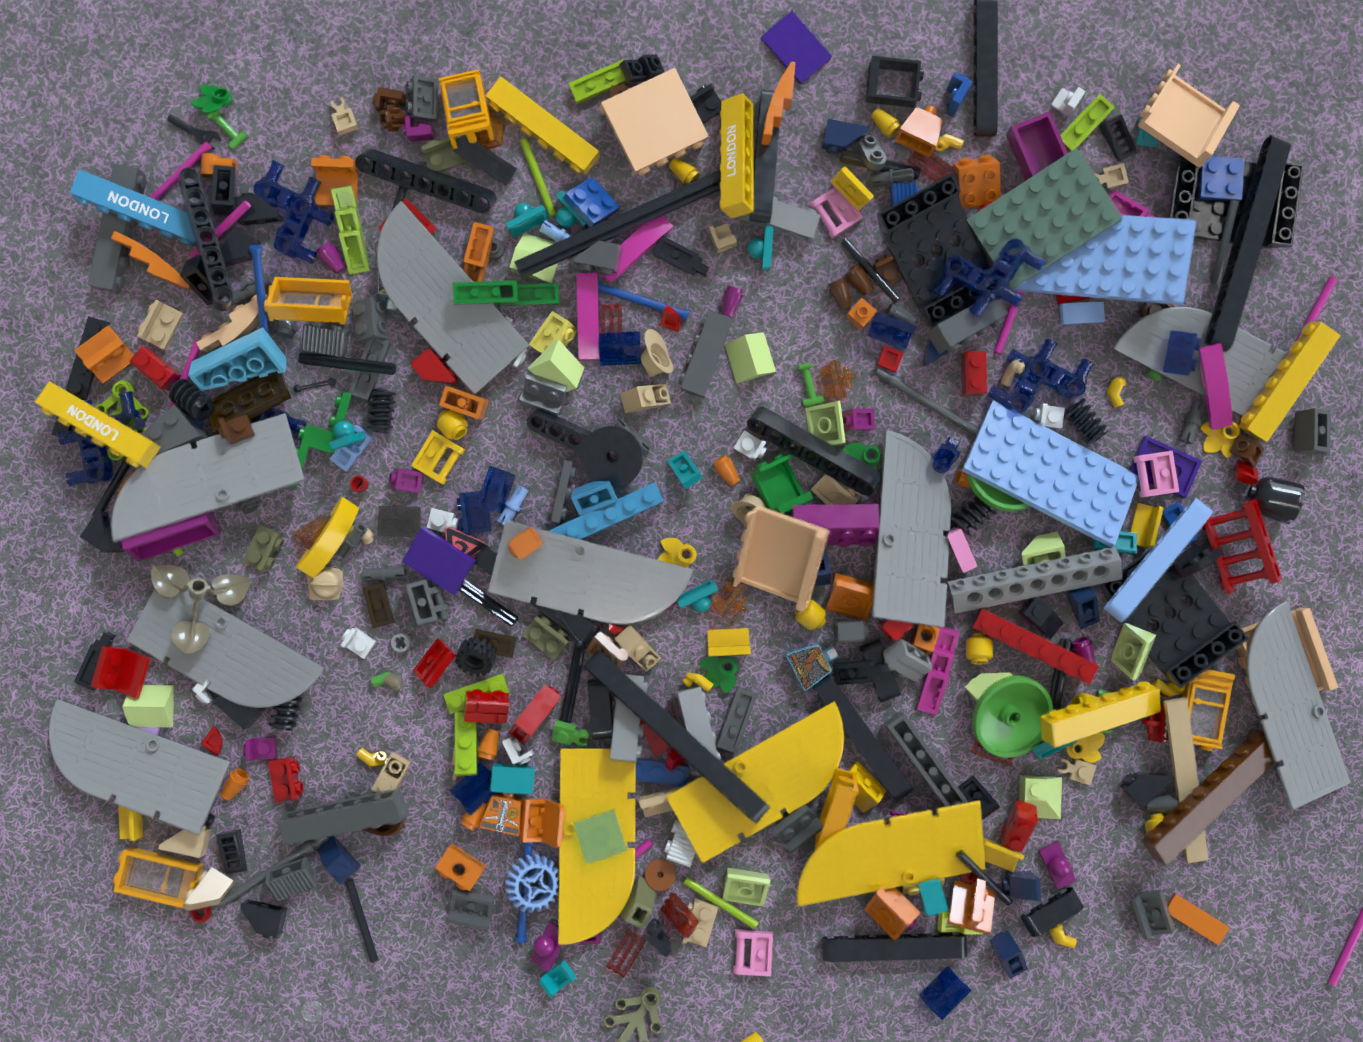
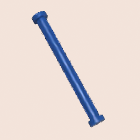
M261 245L249 246V252L252 253L259 323L260 328L263 327L269 335L267 312L264 311V301L266 298L261 260L263 249Z
M598 280L599 292L664 312V308L667 305L601 284ZM670 306L678 313L680 318H683L682 321H687L689 309L682 310Z
M522 842L524 845V862L526 861V855H530L532 858V846L535 845V842ZM531 869L525 872L524 875L530 874ZM521 882V891H520V896H521V897H523L524 894H525V893L523 892V891H524V888H525V885H524L522 882ZM520 906L515 942L524 943L527 942V936H525L527 909L521 911Z

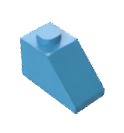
M610 481L590 482L575 488L571 496L579 515L618 501Z

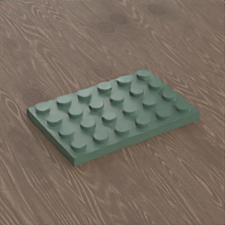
M1075 148L968 218L967 221L1012 290L1118 223L1123 217L1078 148Z

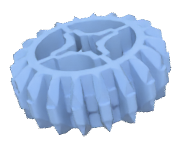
M535 854L533 859L530 855H526L525 862L521 858L518 859L520 865L512 864L514 872H507V875L511 877V879L505 880V883L509 885L505 889L506 893H509L508 899L513 901L515 907L520 906L521 911L527 909L529 913H532L534 908L537 912H541L542 905L546 909L549 908L548 902L555 903L553 896L559 895V891L556 890V888H559V874L557 873L559 868L554 866L552 860L547 861L546 856L540 858L538 854ZM530 869H533L530 874L524 875L525 872H527ZM544 869L548 874V885H545L542 881ZM537 881V883H538L539 885H537V884H536V885H534V884L530 885L528 882H530V883H531V882H534V883H535V882ZM519 882L525 885L523 897L519 894ZM543 892L540 896L534 898L537 893Z

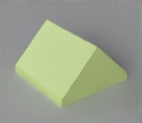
M764 332L744 335L724 344L736 384L776 372Z
M556 339L528 369L535 375L566 385V392L577 388L584 367Z
M840 401L805 408L808 432L833 446L845 443Z
M1124 623L1113 650L1111 661L1129 678L1136 680L1142 673L1156 635Z
M143 685L139 698L127 695L122 708L128 724L132 727H173L174 685Z
M727 868L722 899L730 902L764 906L770 885L769 875Z

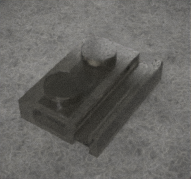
M378 506L377 536L416 537L421 528L422 507Z

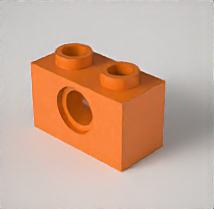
M445 386L439 406L483 420L490 400L451 386Z
M451 843L435 869L438 870V874L443 878H450L455 881V885L458 888L471 891L486 865ZM455 865H463L465 872L458 873L455 870Z

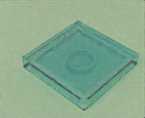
M615 809L574 822L586 864L627 851Z

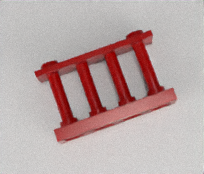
M1257 499L1248 500L1243 503L1244 507H1242V510L1216 517L1211 515L1202 526V529L1207 532L1212 550L1219 547L1223 553L1222 556L1216 559V563L1221 575L1219 579L1221 588L1226 590L1227 594L1236 590L1234 585L1262 578L1268 579L1269 584L1278 583L1282 580ZM1241 518L1249 520L1251 526L1249 530L1218 537L1215 525ZM1248 538L1255 539L1257 544L1255 550L1225 557L1221 545ZM1255 558L1262 560L1264 566L1262 570L1231 577L1228 565Z

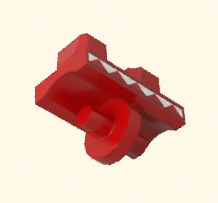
M1160 704L1161 712L1148 716V719H1142L1141 723L1148 725V740L1167 743L1169 737L1164 704Z

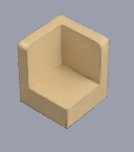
M728 224L716 228L713 225L709 226L708 231L717 254L736 247L735 235H732Z

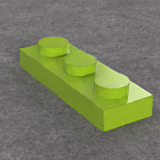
M623 60L568 83L576 103L580 104L611 90V85L626 84V79L619 66Z
M1101 94L1060 135L1068 152L1077 148L1115 108Z
M502 673L443 695L449 713L452 714L463 710L466 691L480 689L483 692H493L500 690L508 694L510 691Z
M455 712V776L477 775V722H464L463 712Z

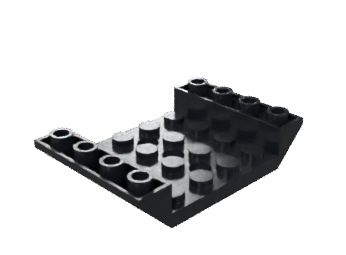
M1178 154L1169 218L1196 220L1194 238L1221 242L1224 229L1221 217L1227 216L1229 206L1224 201L1198 199L1199 167ZM1244 161L1242 200L1238 203L1229 242L1233 244L1256 163ZM1286 162L1262 244L1263 249L1293 246L1304 165Z
M952 173L877 214L881 235L890 254L895 258L894 262L918 310L932 327L1005 287L997 268L990 267L977 237L967 221L968 218L957 197V194L961 193ZM952 235H956L959 239L955 247L949 243ZM934 245H938L941 249L937 257L931 253ZM916 255H920L923 259L919 267L913 263Z
M1150 550L1122 569L1121 580L1106 582L1100 585L1107 602ZM1171 563L1135 609L1122 622L1123 624L1128 623L1156 635L1148 656L1160 672L1179 688L1185 686L1249 639L1236 621L1230 622L1196 578L1190 575L1182 579L1173 563ZM1183 595L1188 596L1191 600L1188 607L1183 606L1180 602ZM1166 607L1174 611L1172 619H1167L1164 616V609ZM1150 619L1157 623L1155 631H1150L1147 628V622Z

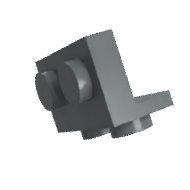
M369 296L352 304L357 343L364 344L375 338L389 339L386 305L383 300Z
M454 889L447 923L488 930L493 914L495 897Z
M1152 890L1136 893L1131 900V908L1136 913L1138 930L1142 933L1144 940L1149 939L1152 935L1173 933L1175 928L1163 891Z

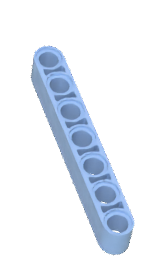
M1194 498L1105 605L1104 610L1119 622H1123L1208 520L1213 510L1197 498Z

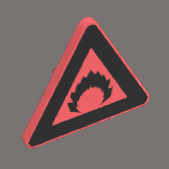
M449 526L445 527V541L470 557L479 552L484 544L486 545L485 542Z

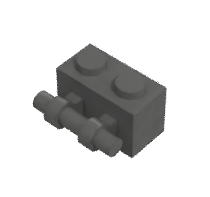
M1313 408L1295 412L1294 453L1330 455V448L1333 447V440H1331V429H1333L1331 411Z
M427 580L406 584L402 588L413 629L437 621L436 613H439L441 620L449 618L447 612L449 608L447 603L444 602L442 592H444L443 588L431 580L432 588L428 587ZM431 595H434L437 606L433 605Z

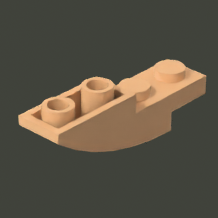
M253 296L251 301L245 305L236 306L233 312L228 314L232 320L231 323L226 322L220 325L219 330L214 333L210 332L201 337L202 340L196 342L199 349L207 353L219 345L225 346L250 334L259 324L257 296Z

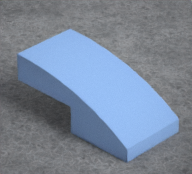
M1104 302L1060 304L1061 325L1105 323Z
M354 425L355 433L364 432L365 440L336 449L329 459L346 472L353 466L374 437L359 425Z

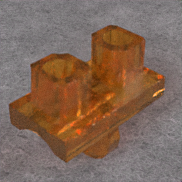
M832 360L830 364L820 368L822 377L824 379L833 377L834 382L833 385L824 386L826 397H837L840 399L847 398L845 384L846 388L852 387L851 380L857 378L856 373L850 374L849 367H843L842 373L840 361Z
M729 579L723 587L724 590L731 594L729 599L725 601L717 595L711 602L722 617L725 616L733 604L735 605L731 611L733 615L736 616L740 610L744 613L747 612V609L743 606L748 599L742 596L739 602L736 601L746 588L741 583L734 587V581Z

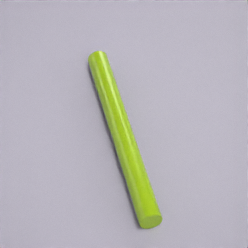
M527 138L521 139L519 142L549 217H553L556 215V211Z
M687 877L683 882L684 885L751 928L755 929L757 927L758 921L691 878Z

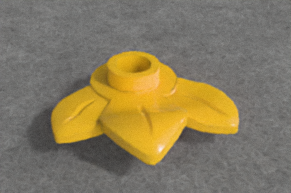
M1209 421L1204 423L1200 428L1207 435L1203 443L1204 452L1213 453L1221 450L1226 458L1232 455L1230 449L1240 434L1239 426L1233 422V425L1211 430ZM1226 428H1230V429H1231V434H1230V435H1227V434H1226V432H1225Z
M677 538L661 540L665 552L657 560L687 568L689 564L695 561L696 550L693 546L683 545ZM684 551L690 552L688 559L682 557Z
M1096 733L1078 739L1077 743L1066 747V752L1073 759H1083L1087 763L1097 762L1102 758L1098 749L1104 744L1105 735L1103 733ZM1076 745H1079L1080 751L1076 753L1074 748Z

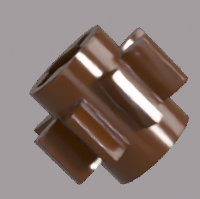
M386 105V109H382L379 113V122L389 132L398 131V128L402 127V124L405 123V115L395 105Z

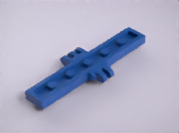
M636 758V780L677 787L687 785L689 766L679 765L672 771H669L665 767V762Z

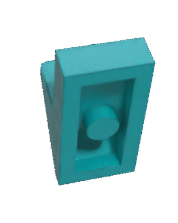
M685 450L667 461L685 489L703 479Z
M939 878L918 883L924 914L932 916L948 911Z

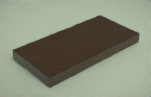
M268 373V376L261 378L257 376L212 399L215 409L210 417H208L212 432L215 435L220 434L218 431V427L221 426L220 418L228 422L247 414L249 419L291 399L283 373Z

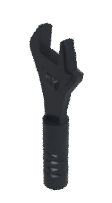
M172 114L167 118L169 123L194 135L201 145L205 141L210 143L214 137L221 142L219 134L215 131L199 130Z

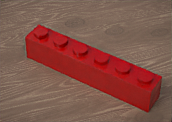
M982 608L979 609L972 623V628L1086 684H1091L1099 668V665Z

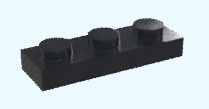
M466 134L462 135L458 141V148L453 149L455 153L505 186H507L517 168L478 142L470 143Z

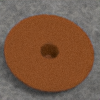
M655 859L648 864L645 870V880L652 889L664 891L674 884L676 870L671 862L666 859Z

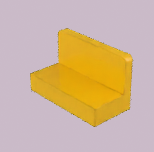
M846 166L841 168L830 180L834 187L858 211L874 197Z
M1136 503L1129 532L1137 533V546L1144 548L1154 547L1164 507H1153Z
M748 628L707 631L709 656L751 654Z
M856 761L848 770L857 773L858 794L857 797L855 796L854 804L862 812H866L880 802L887 790Z
M118 805L120 839L136 841L142 838V814Z
M983 837L985 861L1014 872L1018 859L1023 860L1024 855L1020 852L1004 848L1002 844Z

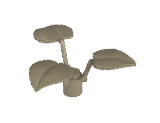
M153 564L151 569L152 584L160 596L174 598L179 594V591L185 592L189 589V596L194 600L192 623L181 621L173 627L171 632L174 645L185 655L196 653L202 649L209 638L208 626L204 623H196L198 601L204 599L207 592H209L211 595H217L219 603L226 606H234L243 601L252 584V580L247 577L224 574L212 581V590L210 585H207L206 581L202 578H195L189 583L188 573L182 567Z

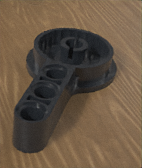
M542 410L535 411L527 418V426L530 430L578 452L584 471L594 482L610 481L612 488L623 487L632 482L642 468L643 452L641 445L636 437L624 428L604 426L590 432ZM535 416H539L542 419V425H538L535 422ZM553 425H558L561 428V434L554 431ZM573 433L580 437V442H575L572 439ZM609 451L616 452L618 459H612Z

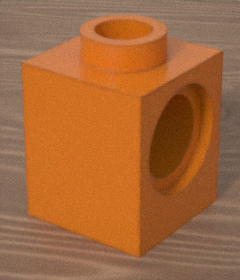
M861 298L845 318L861 331L876 314L877 310Z
M530 526L508 542V549L513 557H518L519 560H522L542 546L543 541L533 527Z
M916 624L910 644L928 655L934 651L940 628ZM921 632L928 634V641H924L921 638Z

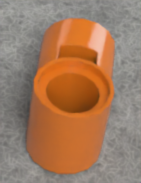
M211 153L202 154L200 176L205 178L213 176L214 165L236 167L237 172V162L234 158H221L219 155Z

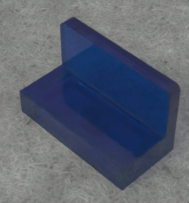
M489 466L476 506L502 514L516 475Z
M479 762L477 764V775L464 776L450 789V793L461 802L465 811L470 815L495 793L491 792L492 772Z

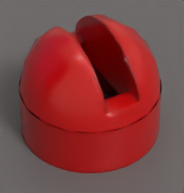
M356 475L351 479L350 487L352 490L361 493L368 489L369 483L365 477Z

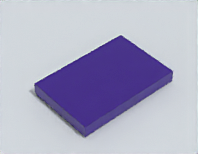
M790 11L761 36L764 44L786 69L791 62H796L794 78L800 85L832 59V55L793 11Z
M1146 435L1143 436L1135 456L1173 451L1179 492L1172 494L1186 499L1202 460ZM1133 459L1129 470L1138 475L1137 464L1134 463ZM1145 461L1148 483L1154 485L1150 461Z
M423 526L420 528L402 562L455 596L476 560Z

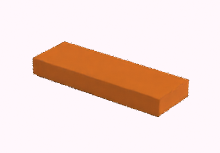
M1175 893L1172 894L1167 903L1171 916L1217 945H1220L1230 928Z

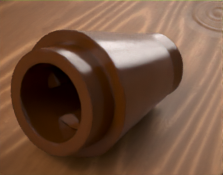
M858 264L844 274L847 278L846 281L864 296L874 288L863 267H859Z
M844 278L828 284L830 287L829 292L841 310L852 306L848 282H845Z

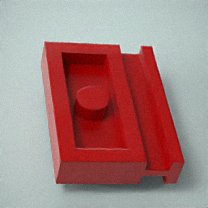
M437 638L413 669V672L424 682L425 686L431 689L456 657V654L452 652L445 642Z

